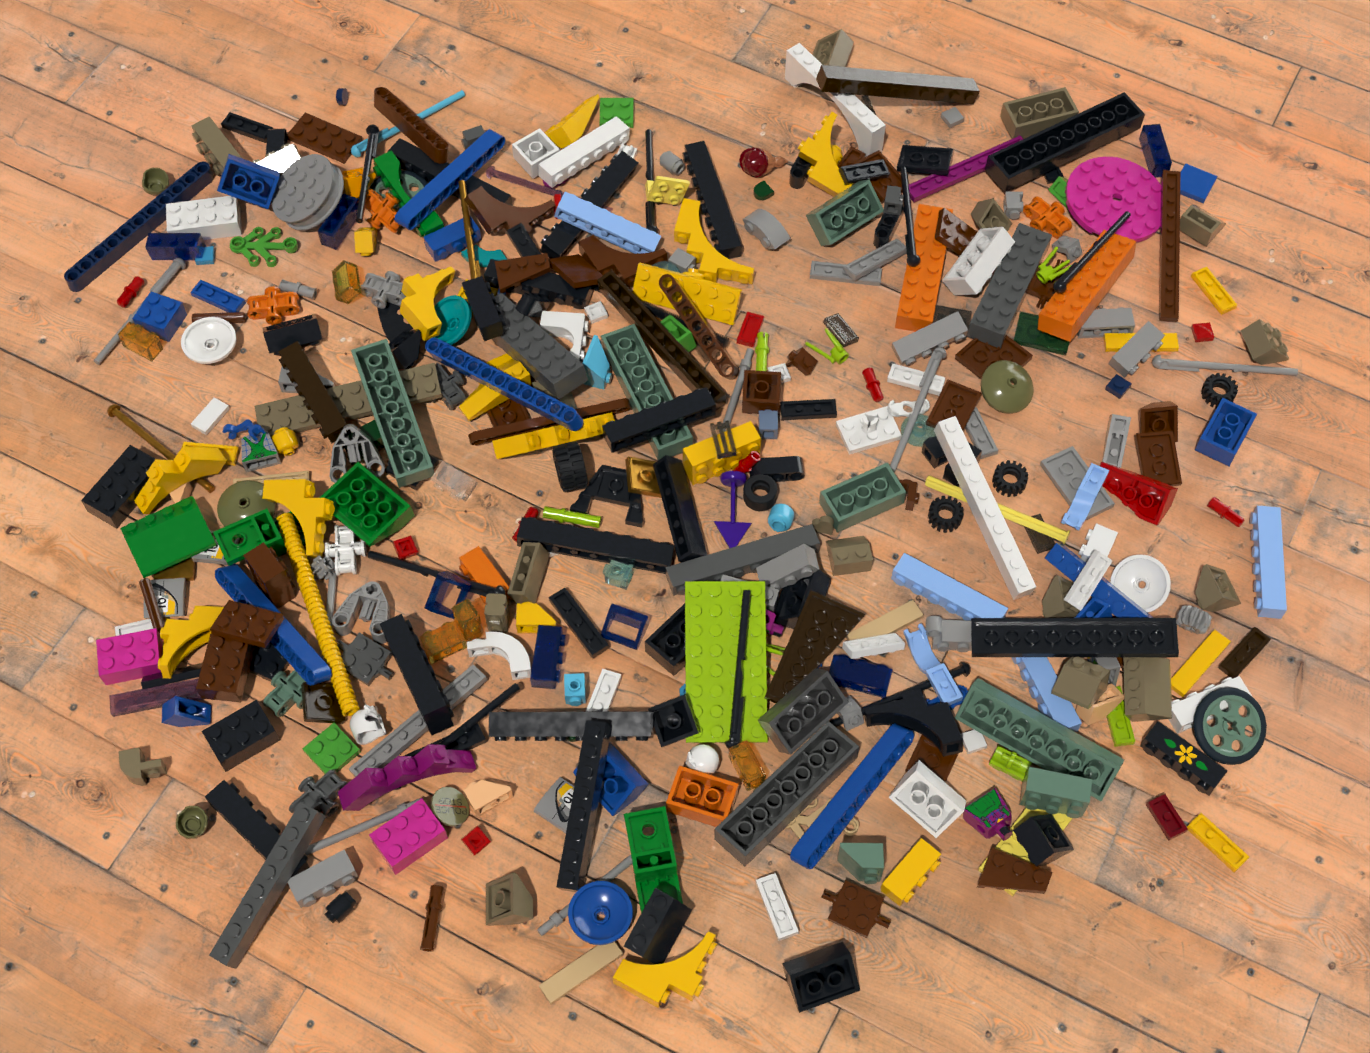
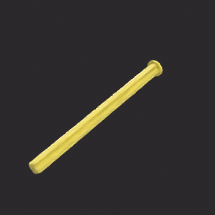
M933 476L927 477L925 481L927 487L967 503L960 487ZM997 503L1005 519L1062 541L1064 545L1066 544L1071 532L1070 530L1065 531Z

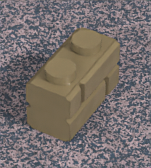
M487 594L484 614L488 631L508 632L510 612L506 595Z

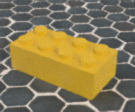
M749 421L683 448V468L692 486L702 484L707 479L719 477L722 473L733 470L739 465V461L746 458L751 451H756L760 455L761 437L753 423Z

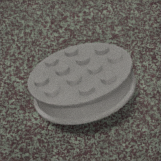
M319 154L307 155L296 160L284 171L278 180L272 197V208L275 215L295 230H308L316 227L329 217L339 203L344 187L342 172L326 157Z

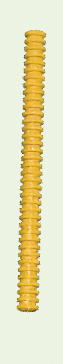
M283 513L276 518L287 548L286 551L292 563L291 565L304 603L306 604V609H308L307 612L313 625L312 627L315 630L314 633L317 635L316 639L322 651V656H324L323 659L330 667L331 682L333 683L335 694H337L336 697L342 710V715L353 716L354 713L360 710V707L350 684L351 681L348 678V673H346L347 670L339 652L338 644L335 641L336 638L328 620L329 618L326 615L327 612L312 574V569H310L311 566L298 534L299 531L293 519L294 517L291 513Z

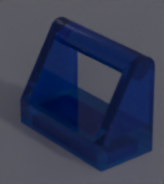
M447 570L438 573L424 608L430 612L457 620L471 584ZM449 584L462 587L453 611L442 605Z
M612 603L601 636L604 639L638 650L649 626V618L646 615ZM615 620L639 629L636 640L633 641L608 632L612 621Z

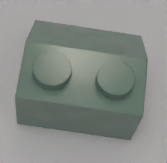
M840 843L837 861L858 881H864L866 884H875L880 882L884 870L883 843Z

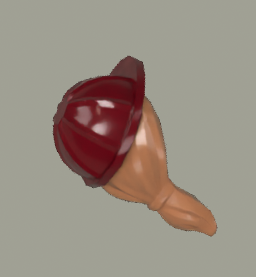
M753 147L741 153L739 162L746 174L752 177H760L768 174L774 167H783L788 160L781 156L773 157L768 150Z

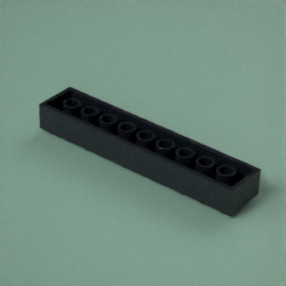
M1125 92L989 155L985 171L1005 193V191L1016 188L1140 129L1145 113Z

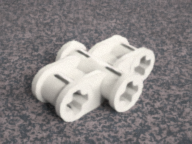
M335 525V544L325 543V555L329 558L335 557L336 576H340L342 573H353L354 575L357 574L356 555L366 556V543L362 540L356 542L357 536L346 526Z

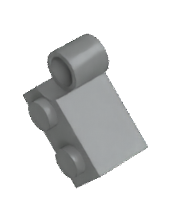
M929 616L926 618V635L932 637V649L941 652L948 650H957L958 652L972 651L971 621L942 620L939 616Z

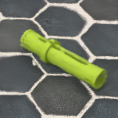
M763 332L757 334V346L755 348V353L757 354L756 371H767V354H769V334L765 332L764 337Z
M545 506L543 511V518L557 520L559 523L570 522L599 528L601 523V516L566 510V508L556 509Z

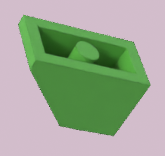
M671 314L660 321L687 352L696 347L691 331Z

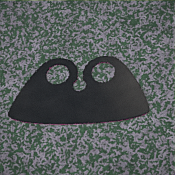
M386 302L387 306L385 308L377 307L383 331L391 342L404 330H412L413 327L403 321L404 317L401 314H397L400 306Z

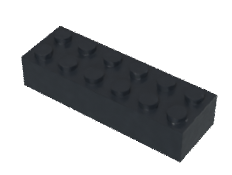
M402 614L380 623L387 644L431 736L454 726L451 719L454 717L450 703L443 693L439 680L435 677L434 670L420 646L417 635L413 632L409 619L405 621Z

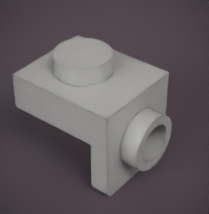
M1063 235L1052 244L1053 249L1058 247L1057 252L1066 254L1067 260H1070V263L1082 255L1079 239Z
M851 696L846 697L849 703L837 713L843 720L846 731L864 723L861 707Z

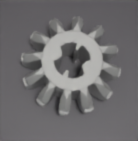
M1185 605L1179 610L1176 616V623L1180 628H1184L1191 633L1205 634L1210 627L1212 617L1203 609Z

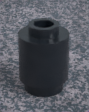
M345 891L325 907L327 912L324 915L332 923L335 921L340 923L354 910V906L357 903Z

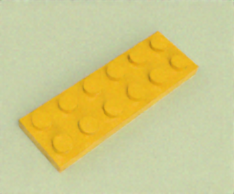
M641 262L638 263L632 292L636 297L645 302L676 310L659 286L661 276L669 274L679 281L704 318L730 325L735 324L742 289ZM672 280L666 283V288L672 285ZM682 294L676 297V302L682 299ZM688 309L686 313L691 314L692 309Z

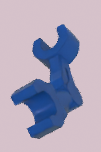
M249 419L237 426L226 424L222 431L223 433L229 432L228 438L234 439L238 432L248 430L249 436L254 441L258 440L256 436L260 432L266 433L260 425L253 424Z

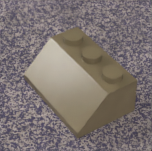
M840 29L818 40L812 55L822 65L845 67L854 42Z
M1123 657L1125 716L1132 722L1172 719L1170 660L1159 657Z

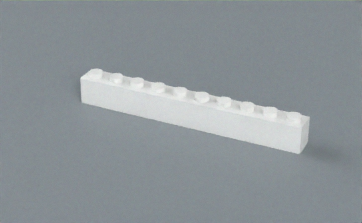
M956 416L938 422L934 432L1013 600L1031 594L1036 588L1035 582Z

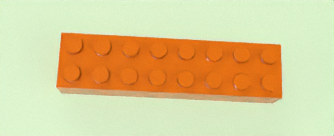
M918 205L914 237L916 255L920 257V263L915 267H911L908 264L906 266L895 328L916 332L933 323L946 246L935 239L939 210L943 209L942 207ZM945 208L951 213H953V209Z
M1103 230L1099 237L1095 240V242L1098 241L1107 231ZM1114 233L1066 285V291L1064 293H1054L1039 313L1037 330L1071 342L1134 258L1136 241Z

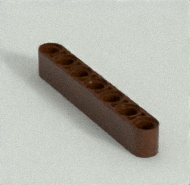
M375 88L374 107L434 162L439 164L446 163L448 161L449 144L387 88Z
M669 274L661 276L659 279L660 288L719 374L729 380L735 379L739 373L737 365L679 281ZM672 280V285L666 288V283ZM682 294V299L676 302V297ZM691 308V315L686 317V311ZM702 323V328L696 331V325ZM711 337V344L706 346V339ZM718 352H722V357L716 360L715 355ZM731 366L732 372L726 375V368Z

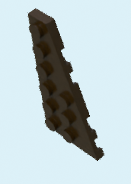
M810 590L764 698L773 703L780 701L814 669H817L865 614Z

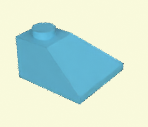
M594 335L582 363L588 378L584 385L605 390L607 383L610 384L612 380V373H610V365L597 335Z

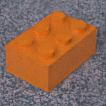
M679 766L666 801V812L717 827L731 814L738 794L739 784Z

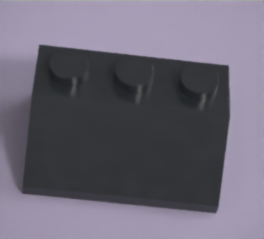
M316 314L263 327V334L269 354L274 353V355H278V351L296 341L302 347L303 344L307 343L309 345L320 343L319 340L323 339Z
M818 570L811 576L804 577L795 584L782 588L774 612L776 614L774 623L794 629L810 590L826 596L831 578L821 570Z
M655 888L623 947L654 964H663L692 909Z
M843 941L782 963L789 989L799 1013L860 991L851 953Z

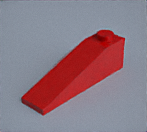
M1101 462L1100 467L1109 470L1102 486L1119 498L1125 506L1134 511L1135 515L1140 519L1154 525H1159L1172 506L1178 488Z

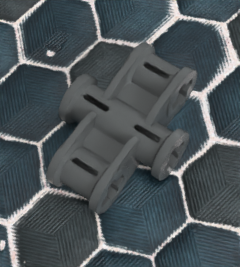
M436 363L442 393L441 400L449 410H453L454 406L466 400L465 394L458 387V385H463L464 381L456 370L453 371L452 375L448 376L442 366Z
M334 769L329 770L316 783L312 776L304 779L298 787V790L304 793L290 805L289 811L294 813L299 803L302 802L318 812L323 811L326 818L332 816L339 808V803L334 802L339 796L338 791L348 784L337 775V771Z

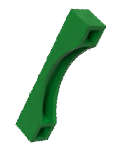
M391 150L373 159V171L377 177H381L383 186L388 188L390 194L399 200V207L402 208L411 198L401 186L400 162ZM433 211L416 227V231L420 237H424L443 228L444 223L438 214Z

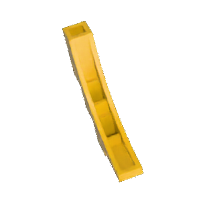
M683 198L674 229V242L688 244L686 252L696 257V263H701L699 273L704 275V280L717 283L719 278L742 284H753L754 268L738 264L726 258L705 237L699 221L700 201Z
M610 412L583 419V425L577 431H571L561 425L493 440L496 459L603 434L602 425L609 421H615L613 414Z

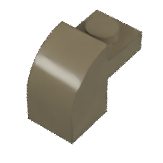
M140 748L119 751L120 768L133 784L145 786L147 785V777L158 778L160 775L167 774L166 765L162 759L145 762V755Z

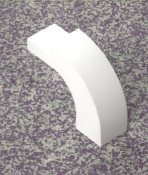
M486 632V639H473L467 642L469 658L491 654L499 655L510 664L512 680L532 678L527 651L514 637L501 632Z

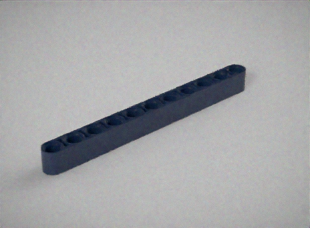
M203 161L194 165L68 269L64 274V279L69 289L73 292L83 290L166 221V204L190 201L208 186L214 179L210 165Z

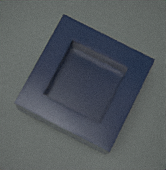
M1116 374L1106 385L1105 390L1121 399L1130 389L1132 383Z

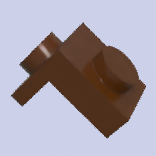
M802 347L789 353L786 366L794 365L805 376H808L818 361Z
M908 479L899 480L907 494L905 510L913 511L914 504H918L919 493H916L917 482Z

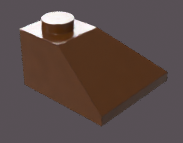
M1171 401L1150 403L1140 408V433L1173 431L1174 440L1178 442V405Z

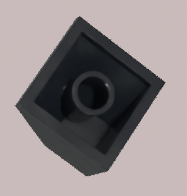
M419 329L404 330L388 343L398 369H409L415 364L414 361L418 359L421 331Z
M686 694L648 709V711L654 712V728L661 747L699 734Z

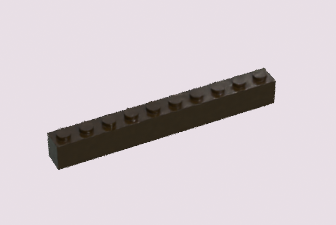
M821 65L816 77L821 92L974 105L980 92L974 78Z
M612 270L597 280L599 291L630 325L635 324L641 337L692 392L696 389L707 387L716 404V411L726 404V393Z

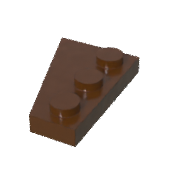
M548 253L495 261L500 293L506 292V289L512 286L517 287L521 285V282L525 280H533L551 272Z
M992 848L977 888L991 887L997 890L1012 889L1018 890V892L1045 894L1053 872L1038 866L1036 867L1034 864Z

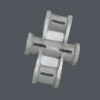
M387 271L385 278L373 273H367L364 283L359 286V291L367 297H372V304L381 309L387 306L386 302L401 306L402 299L406 297L401 292L403 283L400 282V276L392 271Z

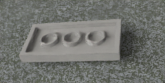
M1073 446L1040 462V466L1069 506H1071L1077 490L1089 469ZM1101 487L1086 520L1114 507L1115 503L1103 487Z

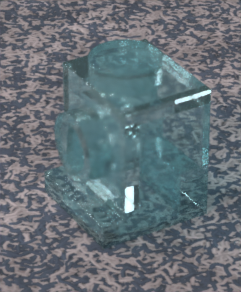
M611 560L610 564H605L603 569L605 583L627 590L634 575L633 565Z

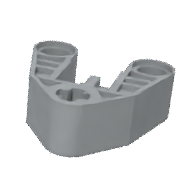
M347 424L343 427L332 448L330 479L334 483L340 479L334 476L333 472L335 470H341L344 474L347 472L345 445H347L350 462L361 461L358 443H361L367 469L376 477L381 476L385 469V463L372 439L353 424ZM348 430H351L352 433L355 432L352 438L349 435H345ZM378 463L382 468L380 471H373L371 465Z
M371 581L349 594L333 615L332 623L338 635L346 636L351 633L358 615L359 619H362L364 622L370 621L372 616L369 629L373 641L377 644H384L387 641L383 632L380 634H376V632L382 630L380 623L390 619V608L380 585L375 581ZM346 622L344 625L339 626L340 623Z

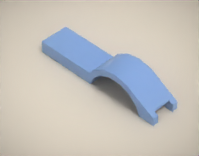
M1091 463L1068 512L1065 513L1061 521L1062 524H1067L1076 528V530H1080L1109 470Z
M922 623L918 624L919 630L909 633L908 629L904 630L903 633L915 663L926 674L941 703L948 702V705H952L962 701L963 696L944 663H940L932 652Z

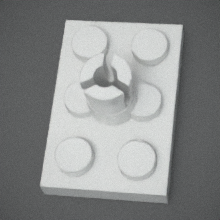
M888 406L836 421V427L849 455L901 439L902 435L893 416L888 413Z

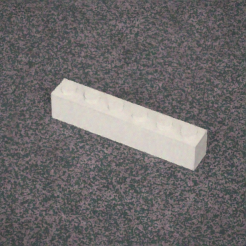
M617 116L539 163V177L551 188L561 184L565 179L588 167L594 161L601 159L607 153L614 151L622 143L625 144L629 140L630 128Z

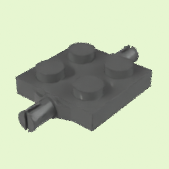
M360 632L349 645L341 640L337 641L339 649L344 651L341 657L347 670L346 673L362 683L370 686L374 679L380 675L388 680H391V677L394 676L393 672L385 668L393 654Z

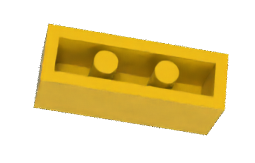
M921 838L882 883L880 891L899 907L904 902L909 903L915 895L913 891L916 887L921 888L928 880L927 874L930 871L934 873L940 866L941 853Z

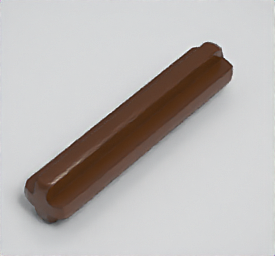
M244 312L192 314V322L206 317H218L229 323H244L246 321Z
M144 578L139 581L153 629L157 628L160 633L161 628L164 627V622L151 580Z

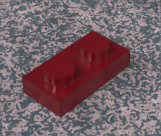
M1166 794L1147 802L1148 810L1168 841L1187 832L1188 828Z

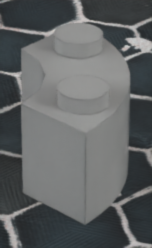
M757 209L743 218L746 231L750 235L757 237L766 250L776 249L791 239L782 224L766 210Z

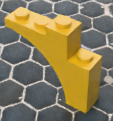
M831 111L829 116L825 115L821 122L823 126L821 130H816L812 137L813 139L808 137L806 141L802 140L798 147V150H800L798 156L812 164L807 172V175H809L807 181L835 197L851 187L853 183L844 184L832 154L831 131L837 114Z
M452 267L441 269L434 274L426 275L424 278L418 273L406 277L403 281L401 292L406 297L401 301L399 312L414 330L419 329L421 331V338L424 341L440 334L442 322L436 314L434 298L443 288L453 283L455 270Z
M182 446L174 460H154L146 472L149 479L134 502L143 514H150L164 497L183 484L203 476L218 474L227 460L218 448Z
M306 479L264 480L262 499L272 503H280L287 507L298 519L304 532L306 555L312 558L320 555L322 558L325 549L323 543L326 532L325 521L332 520L335 511L334 502L326 498H313L315 495V483Z
M195 605L193 613L189 615V620L166 619L164 627L160 630V637L164 641L163 655L158 660V669L161 670L163 678L171 679L179 663L193 650L209 641L210 628L224 607Z
M708 931L702 941L692 951L671 962L645 965L623 959L613 976V983L657 1008L660 1007L661 1003L665 1004L671 994L669 989L693 1001L695 996L699 997L704 989V985H702L703 977L698 975V973H703L707 965L705 960L708 954L712 955L717 947V943H715L716 935Z

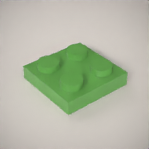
M600 98V126L617 116L629 128H633L634 98Z
M332 723L302 748L304 753L324 774L332 769L337 772L340 771L361 753L360 749L335 723Z

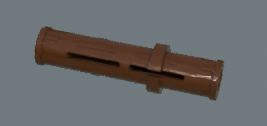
M431 885L430 896L425 907L427 912L423 938L420 946L422 951H434L439 914L442 912L443 907L441 901L444 887L440 885Z

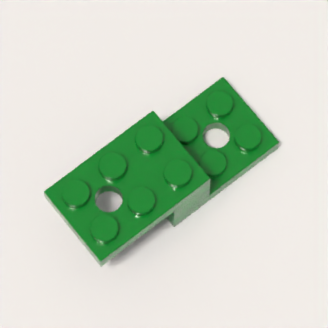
M264 509L213 532L228 566L245 559L244 554L263 542L268 548L272 547L278 557L287 553L276 518L272 519L268 509ZM291 511L288 512V513H291V514L293 515V517H294L293 519L295 520L296 526H297V525H300V523H299L298 519L295 517V515H294ZM301 529L298 534L304 546L306 545L305 536ZM237 538L244 539L242 543L234 544Z
M666 807L625 813L624 820L641 913L655 888L683 904ZM645 827H652L654 829V833L650 836L644 835L642 831Z

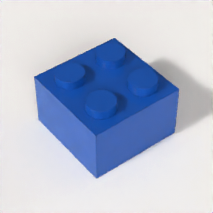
M150 292L132 319L139 332L170 342L186 318L187 313L182 302Z

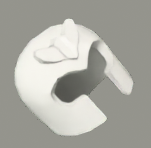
M365 704L364 709L354 713L350 719L352 734L360 745H366L386 735L381 715L377 712V706Z
M697 745L688 752L685 767L714 776L719 765V755L709 745Z

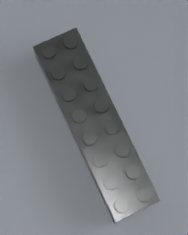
M1021 223L1018 224L1012 236L1015 243L997 267L970 321L967 332L968 337L977 338L978 341L984 343L988 342L989 345L994 347L999 346L1000 349L1026 297L1038 266L1042 263L1052 238V234Z
M500 293L495 296L496 303L494 305L498 304L501 312L499 316H503L506 326L503 327L505 334L492 340L512 359L520 361L530 375L558 400L588 381L585 367L577 358L530 317L518 312L515 309L516 305L504 294Z
M828 721L714 829V840L745 867L857 759L859 746Z

